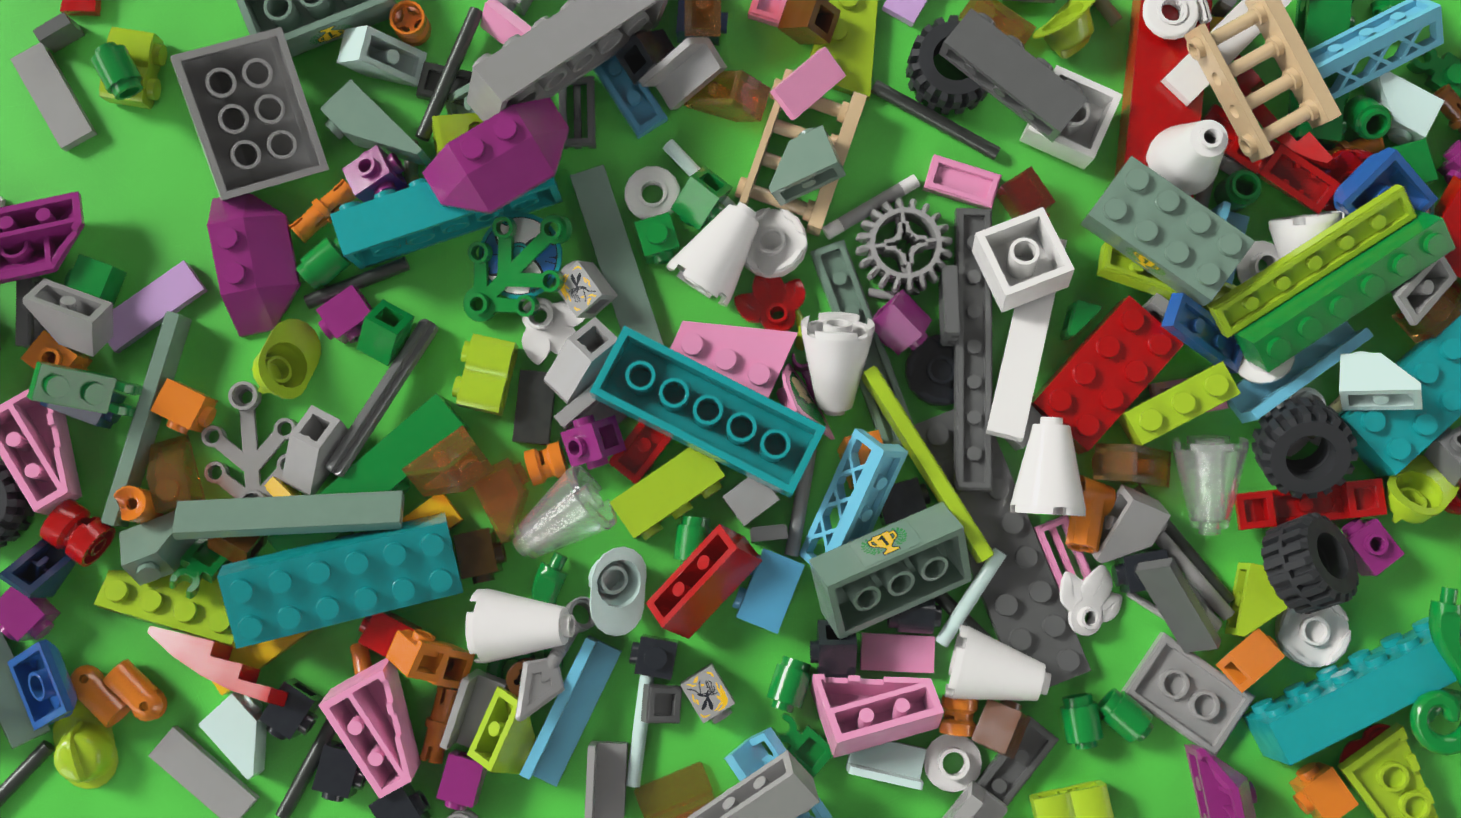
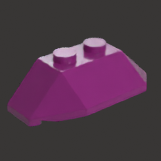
M550 97L513 104L448 142L422 174L442 206L492 214L556 175L565 141L570 130Z
M79 191L0 207V284L58 271L85 226L82 198Z
M251 193L226 200H220V197L213 198L207 228L223 302L240 337L272 331L281 322V318L301 286L299 273L296 270L297 263L288 218L285 214Z
M1192 743L1185 744L1200 818H1256L1254 804L1257 803V795L1252 782L1248 781L1246 776L1206 749Z

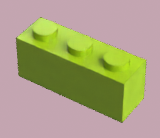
M1222 361L1123 412L1118 421L1133 448L1234 398L1241 394Z
M689 447L609 503L632 537L637 539L642 535L646 541L663 529L660 522L672 515L676 520L693 508L690 504L693 499L701 494L707 499L723 488L720 481L725 478V475L714 459Z

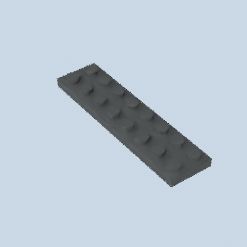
M953 409L917 423L914 426L954 488ZM993 436V491L955 492L991 549L993 550L995 547L1007 555L980 596L997 639L1046 665L1045 672L1051 673L1049 686L1051 687L1089 672L1091 669L1077 634L1069 625L1068 612L1060 601L1059 590L1028 514L1010 512V503L1015 483L997 438ZM967 549L970 570L974 579L985 561L976 563Z

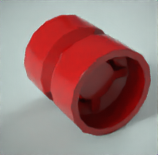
M68 499L59 504L46 518L40 529V537L57 549L66 548L65 553L68 557L81 566L87 567L98 560L107 550L115 537L116 530L111 525L101 523L100 517L94 516L90 518V510L74 499Z

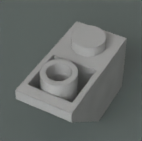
M594 317L566 340L544 377V382L568 405L595 382L618 337Z
M311 405L289 436L281 480L306 495H315L331 473L325 468L326 463L348 431L343 422Z

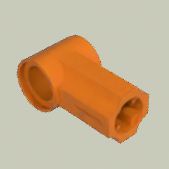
M1080 475L1086 516H1070L1065 544L1068 546L1067 548L1077 552L1097 553L1099 551L1104 517L1114 507L1116 492L1112 486Z

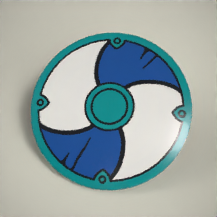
M514 213L504 216L513 218L517 223V232L514 235L513 259L540 233L542 218L528 213ZM506 221L500 227L503 234H506L509 230V224ZM492 225L481 241L488 243L493 250V256L488 262L489 284L497 277L498 237L493 233ZM550 225L549 233L554 236L556 232ZM551 243L523 273H543L547 270L560 271L562 264L561 244ZM480 246L479 259H482L485 252L483 247ZM551 274L547 279V283L549 286H551V284L556 279V277L553 274ZM508 287L501 295L517 299L522 295L537 296L544 292V290L532 287Z

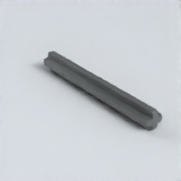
M427 319L419 321L326 463L325 468L329 472L339 477L346 474L437 334L438 327L433 322Z

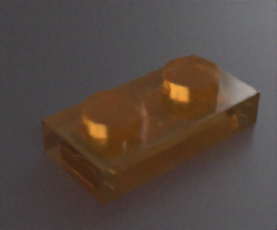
M970 0L958 17V21H961L971 8L978 14L984 13L992 18L996 28L1007 36L1012 35L1018 38L1023 45L1027 43L1037 28L998 0Z

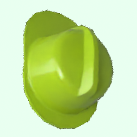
M1069 0L1046 24L1034 32L1033 38L1043 37L1060 58L1067 59L1084 48L1094 32L1089 8L1096 0Z
M286 319L278 323L271 331L260 353L253 362L252 371L253 377L259 385L258 392L262 394L270 393L282 399H294L302 395L321 356V342L316 331L308 323L299 319Z
M1418 455L1397 475L1389 477L1385 500L1387 507L1393 513L1392 522L1397 523L1400 520H1404L1413 524H1421L1433 516L1442 513L1456 496L1459 485L1454 487L1424 455Z
M76 701L73 713L54 723V765L59 774L74 786L84 789L98 788L106 784L114 776L119 763L112 727L106 728L80 701Z

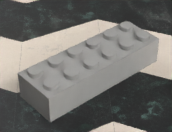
M568 0L558 13L550 18L543 16L524 35L516 34L510 37L503 44L502 49L493 55L486 53L479 57L472 66L473 70L466 102L484 122L513 104L553 97L616 55L636 32L643 29L651 31L659 25L668 0Z

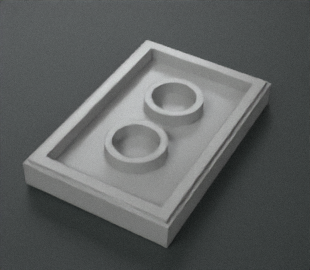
M1164 632L1159 633L1121 690V692L1125 691L1155 717L1214 756L1218 754L1256 697L1247 690L1241 693L1223 673L1193 652L1184 653L1179 643Z

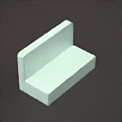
M892 741L848 754L845 768L852 775L922 790L924 782L920 778L926 749Z

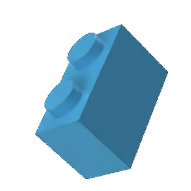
M763 548L759 555L763 561L750 574L752 576L747 589L739 588L732 607L738 609L737 618L778 634L805 565Z

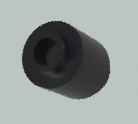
M932 598L888 618L887 626L888 628H896L897 632L933 634L934 627H940L941 605H935V598Z

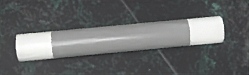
M912 174L822 227L825 236L830 240L869 217L872 209L881 210L883 202L887 201L891 204L897 198H901L920 187L918 179Z

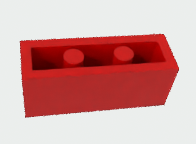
M718 524L650 597L646 604L663 629L689 639L763 560L743 535Z

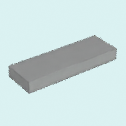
M40 42L10 59L61 149L67 152L97 135L49 48Z
M179 726L172 727L148 755L219 818H243L260 798Z

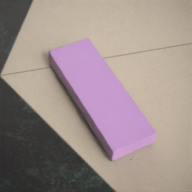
M183 260L113 309V337L108 341V344L114 352H122L162 324L167 311L177 313L208 291L188 262Z

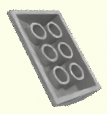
M282 27L171 55L170 59L220 200H226L329 170Z

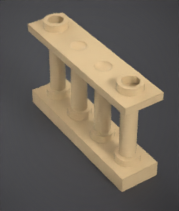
M1246 0L1245 4L1248 12L1212 32H1209L1207 26L1203 23L1184 35L1189 54L1198 61L1239 138L1240 149L1250 158L1251 162L1273 154L1274 151L1269 142L1303 122H1309L1313 129L1342 115L1281 0ZM1256 25L1265 40V44L1227 65L1217 45ZM1271 57L1275 58L1282 71V76L1244 97L1234 78ZM1288 89L1292 90L1299 103V109L1261 129L1252 109Z
M786 69L782 80L778 78L775 79L772 89L776 87L781 81H783L787 76H789L793 71ZM853 92L850 103L843 101L841 104L821 97L809 107L837 117L836 121L843 123L839 135L832 133L830 137L842 166H844L867 99L866 95ZM770 93L769 98L775 100V98ZM775 100L748 178L741 176L735 197L740 198L739 202L747 206L751 198L803 216L802 220L808 222L806 233L819 237L839 179L820 187L816 202L809 199L807 203L795 199L782 206L773 197L769 189L755 185L761 166L776 170L782 158L767 152L773 133L794 139L803 130L807 129L778 119L782 108Z

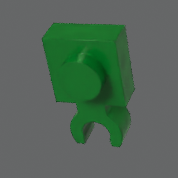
M1434 48L1422 54L1425 63L1414 58L1406 65L1415 74L1425 73L1429 77L1424 85L1436 92L1442 86L1450 84L1451 88L1461 98V59L1447 52L1439 58Z
M208 538L197 539L180 558V565L184 568L176 570L171 575L169 588L174 589L183 581L189 582L191 585L186 590V598L192 599L199 592L201 579L203 578L212 584L217 578L222 565L229 564L230 560L209 549Z
M784 712L781 716L789 723L788 731L781 734L774 728L772 729L781 742L790 744L786 750L814 778L833 756L830 746L809 725L802 732L798 731L794 718Z

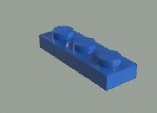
M1172 293L1161 327L1215 365L1223 361L1229 373H1238L1243 353L1234 335L1229 338L1223 336L1211 313L1185 293Z

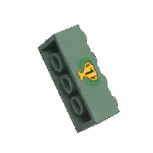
M236 0L250 35L282 27L291 57L342 38L345 29L366 25L373 26L388 20L390 10L397 4L395 0Z
M1133 156L1124 164L1080 224L1178 293H1185L1202 307L1214 299L1255 242Z
M943 502L809 559L821 612L839 640L972 581L964 527Z

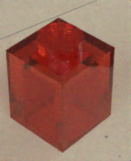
M1032 166L1001 185L996 193L997 198L1012 219L1042 207L1049 217L1050 214L1047 210L1055 203V200Z

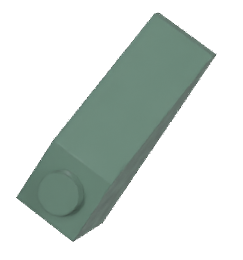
M351 79L320 108L329 119L325 123L326 127L339 140L346 136L354 145L369 150L377 145L388 155L394 153L399 159L426 167L432 162L426 153Z

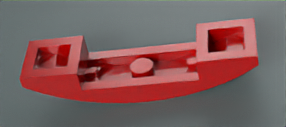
M1238 55L1234 61L1241 58V56ZM1252 68L1236 77L1244 97L1265 86L1263 80ZM1264 104L1252 109L1255 118L1262 128L1277 121V118ZM1289 132L1273 139L1277 143H1282L1316 167L1330 171L1337 167L1334 158L1310 132L1298 141Z
M1382 478L1349 481L1345 482L1342 486L1335 484L1330 487L1333 492L1327 495L1323 491L1317 492V498L1311 499L1306 494H1303L1301 499L1294 498L1290 492L1285 495L1279 492L1278 489L1233 494L1238 530L1275 527L1314 512L1320 513L1321 516L1325 515L1330 520L1387 515Z

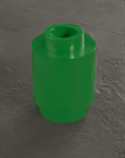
M108 42L95 49L96 54L91 58V62L107 92L113 94L115 99H128L143 90V85L141 84L143 78L125 45H116L115 42Z
M1359 95L1350 99L1344 106L1343 119H1346L1347 127L1360 137L1369 140L1377 139L1389 131L1391 127V113L1372 97Z
M1249 170L1234 171L1216 186L1214 192L1217 205L1223 201L1231 203L1230 211L1239 212L1258 199L1261 193V181L1255 173Z
M325 237L300 259L302 263L296 267V270L316 290L321 285H328L351 263L343 256L338 238L331 241Z
M682 516L681 525L677 524L674 559L681 560L682 564L713 531V528H710V518Z
M783 656L781 664L777 663L766 696L773 699L771 707L789 713L793 712L794 707L802 708L812 676L809 674L810 664Z
M1113 688L1098 703L1101 720L1129 743L1135 740L1143 741L1154 727L1151 723L1153 715L1125 691L1119 692L1116 688Z
M1078 693L1062 697L1063 706L1060 707L1067 743L1075 744V748L1078 750L1097 747V740L1103 739L1104 734L1098 704L1096 701H1093L1092 693Z

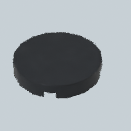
M939 334L926 338L915 350L911 349L905 362V378L908 387L919 400L933 406H947L954 403V346H942Z

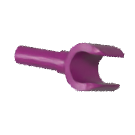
M793 352L792 366L794 370L802 374L808 391L814 400L815 395L808 362L799 364Z

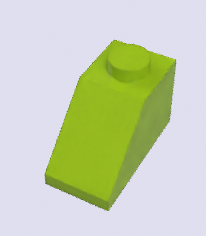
M1238 562L1232 591L1235 599L1230 603V607L1235 613L1227 619L1225 634L1245 637L1288 608L1284 601L1275 593L1263 565Z
M497 686L467 755L490 772L520 774L536 739L530 716L521 722L515 718L518 697L500 686Z

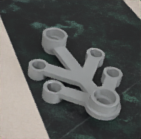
M240 381L230 388L228 399L230 404L240 412L242 450L227 438L226 431L218 426L211 425L202 431L201 439L206 446L216 448L244 472L245 486L230 476L229 467L222 462L213 461L207 464L204 469V476L207 481L218 484L234 498L272 497L264 485L272 476L282 479L286 454L279 457L277 468L262 485L260 470L286 440H289L290 434L284 436L281 433L282 425L290 423L292 432L297 423L289 418L279 419L274 425V431L258 448L255 408L259 406L262 394L258 392L256 385ZM251 391L253 399L250 403L245 404L242 400L243 394ZM217 430L219 439L217 442L211 443L209 435L212 431ZM216 466L222 469V475L218 479H214L212 476V470Z

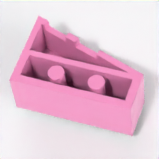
M682 321L670 349L769 398L798 332Z
M29 389L0 405V456L33 511L49 516L63 501L68 499L77 500L82 497L66 415L40 405L41 402L28 399Z
M385 658L331 688L318 705L379 799L411 782L421 764L398 669Z
M813 674L810 691L833 758L937 729L944 714L931 678L884 676L883 679H862L858 675H848V678L825 677V674Z

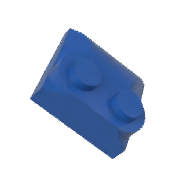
M1388 147L1369 156L1337 188L1333 201L1336 210L1343 212L1347 216L1396 184L1404 186L1414 210L1426 212L1438 198L1397 149Z
M47 639L38 641L7 662L34 731L66 718L73 713L77 701V693L61 653L54 644Z

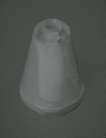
M1189 435L1187 436V443H1181L1179 437H1175L1172 439V449L1190 525L1198 529V534L1220 535L1221 529L1228 528L1249 449V440L1239 437V444L1230 443V436Z
M573 465L571 468H568L515 527V537L512 541L516 550L522 556L528 555L533 559L609 530L617 523L616 513L609 503L610 500L608 499L603 502L598 493L602 488L589 472L579 465L576 467Z

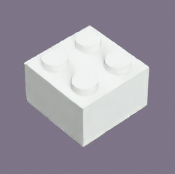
M1056 65L1053 72L1063 80H1070L1081 88L1083 95L1088 99L1053 143L1028 123L1019 141L1084 170L1094 160L1123 94Z
M1043 207L975 233L972 253L1001 313L1069 287L1075 269Z

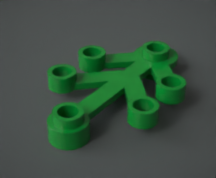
M555 214L546 216L540 224V233L513 259L514 235L517 232V223L511 217H498L492 224L493 233L498 237L497 277L490 284L488 262L493 256L492 247L486 242H474L468 248V257L474 262L473 288L468 290L464 296L463 307L467 316L478 322L492 319L496 312H516L522 317H531L538 313L540 304L533 295H522L517 299L499 297L508 287L542 288L546 292H557L564 286V277L557 270H547L543 273L523 272L551 243L563 244L569 240L572 234V225L569 219ZM504 221L509 224V230L506 234H503L500 228ZM553 222L558 227V231L554 236L549 233V226ZM480 246L483 247L485 252L482 259H479L476 254ZM551 274L556 277V285L553 288L547 283V279ZM478 297L484 303L481 310L476 308V299ZM526 299L532 305L528 313L523 309V302Z

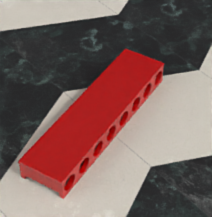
M1133 0L1115 176L1131 156L1148 167L1146 154L1154 138L1163 130L1176 125L1201 121L1204 90L1188 106H1185L1161 82L1189 54L1185 37L1172 40L1163 39L1153 34L1146 26L1143 18V4L1145 0ZM1207 0L1210 13L1212 12L1213 0ZM1171 5L1162 6L1161 11L1166 19L1172 21L1179 19V13L1175 7ZM1198 20V22H1197L1195 28H1196L1197 26L1201 25V24L1199 23V20ZM1210 22L1205 23L1210 32Z

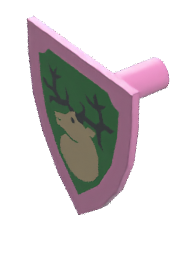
M788 363L782 369L784 387H781L776 392L780 404L825 426L826 429L823 434L831 440L835 439L822 410L816 405V400H813L803 380Z

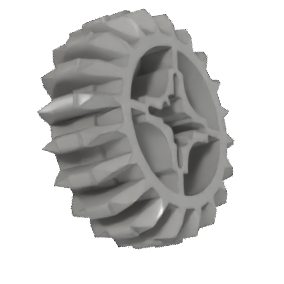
M897 198L894 209L887 201L881 205L882 213L872 209L869 213L872 221L864 219L860 225L866 232L858 233L856 236L858 242L865 244L856 248V255L867 256V258L860 261L859 267L861 269L872 267V270L867 275V279L871 281L877 275L882 278L878 283V288L883 289L887 282L893 283L891 287L892 294L898 293L900 285H904L908 295L912 294L913 283L916 284L920 291H924L927 288L925 279L935 284L939 280L935 271L941 273L942 268L946 265L942 260H949L952 257V252L943 247L950 246L953 239L948 236H941L949 229L948 224L937 226L936 222L941 217L940 212H936L930 217L926 214L930 208L929 203H925L921 210L916 209L917 200L915 198L910 200L908 207H904L902 198ZM895 221L894 237L885 239L883 243L875 244L877 232L884 225ZM909 221L920 226L929 238L926 235L913 233ZM901 237L902 240L907 241L906 244H911L907 254L902 253L901 249L898 250L896 247ZM932 249L928 265L921 270L913 272L914 255L923 253L924 250ZM881 254L882 257L893 258L901 272L887 267L878 255Z

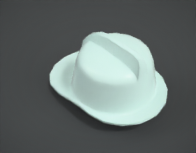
M617 547L609 550L595 562L588 576L591 589V618L596 627L608 635H625L633 630L642 618L647 578L646 564L642 556L634 549Z

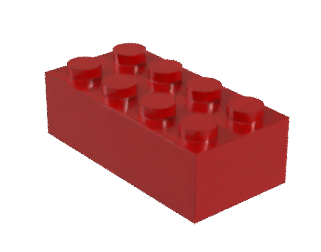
M1130 295L1113 307L1032 398L1031 405L1043 417L1063 418V425L1071 427L1074 448L1077 454L1090 451L1184 345L1182 341L1161 327L1162 324Z

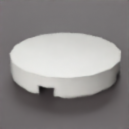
M763 208L756 211L757 215L754 219L759 223L744 266L757 276L765 278L783 277L794 271L803 261L808 247L807 233L799 218L790 211Z
M1339 604L1307 615L1305 613H1296L1294 609L1288 607L1278 614L1275 621V637L1280 650L1291 661L1306 667H1322L1338 661L1346 653L1349 646L1351 630H1349L1347 614Z

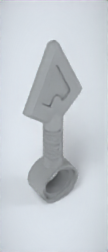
M580 596L565 606L569 614L572 615L573 608L576 605L583 606L589 613V620L586 624H581L575 620L574 635L569 637L565 645L553 647L547 658L523 662L515 714L517 721L525 720L565 690L559 665L577 634L587 631L595 625L591 618L590 598Z

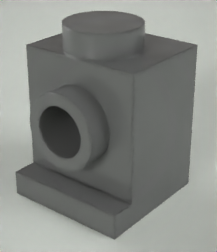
M1461 426L1453 430L1448 427L1430 444L1424 453V456L1454 487L1461 484Z

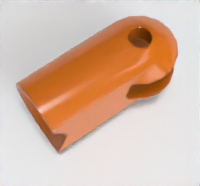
M129 485L121 487L114 493V498L120 507L122 520L142 524L164 515L165 509L163 508L162 500L155 491Z
M129 659L119 663L102 680L131 709L135 718L140 721L147 722L158 719L167 710L168 703L164 693Z
M83 665L75 669L71 674L70 678L77 693V699L106 728H110L118 723L131 711L102 682L105 676L95 666Z

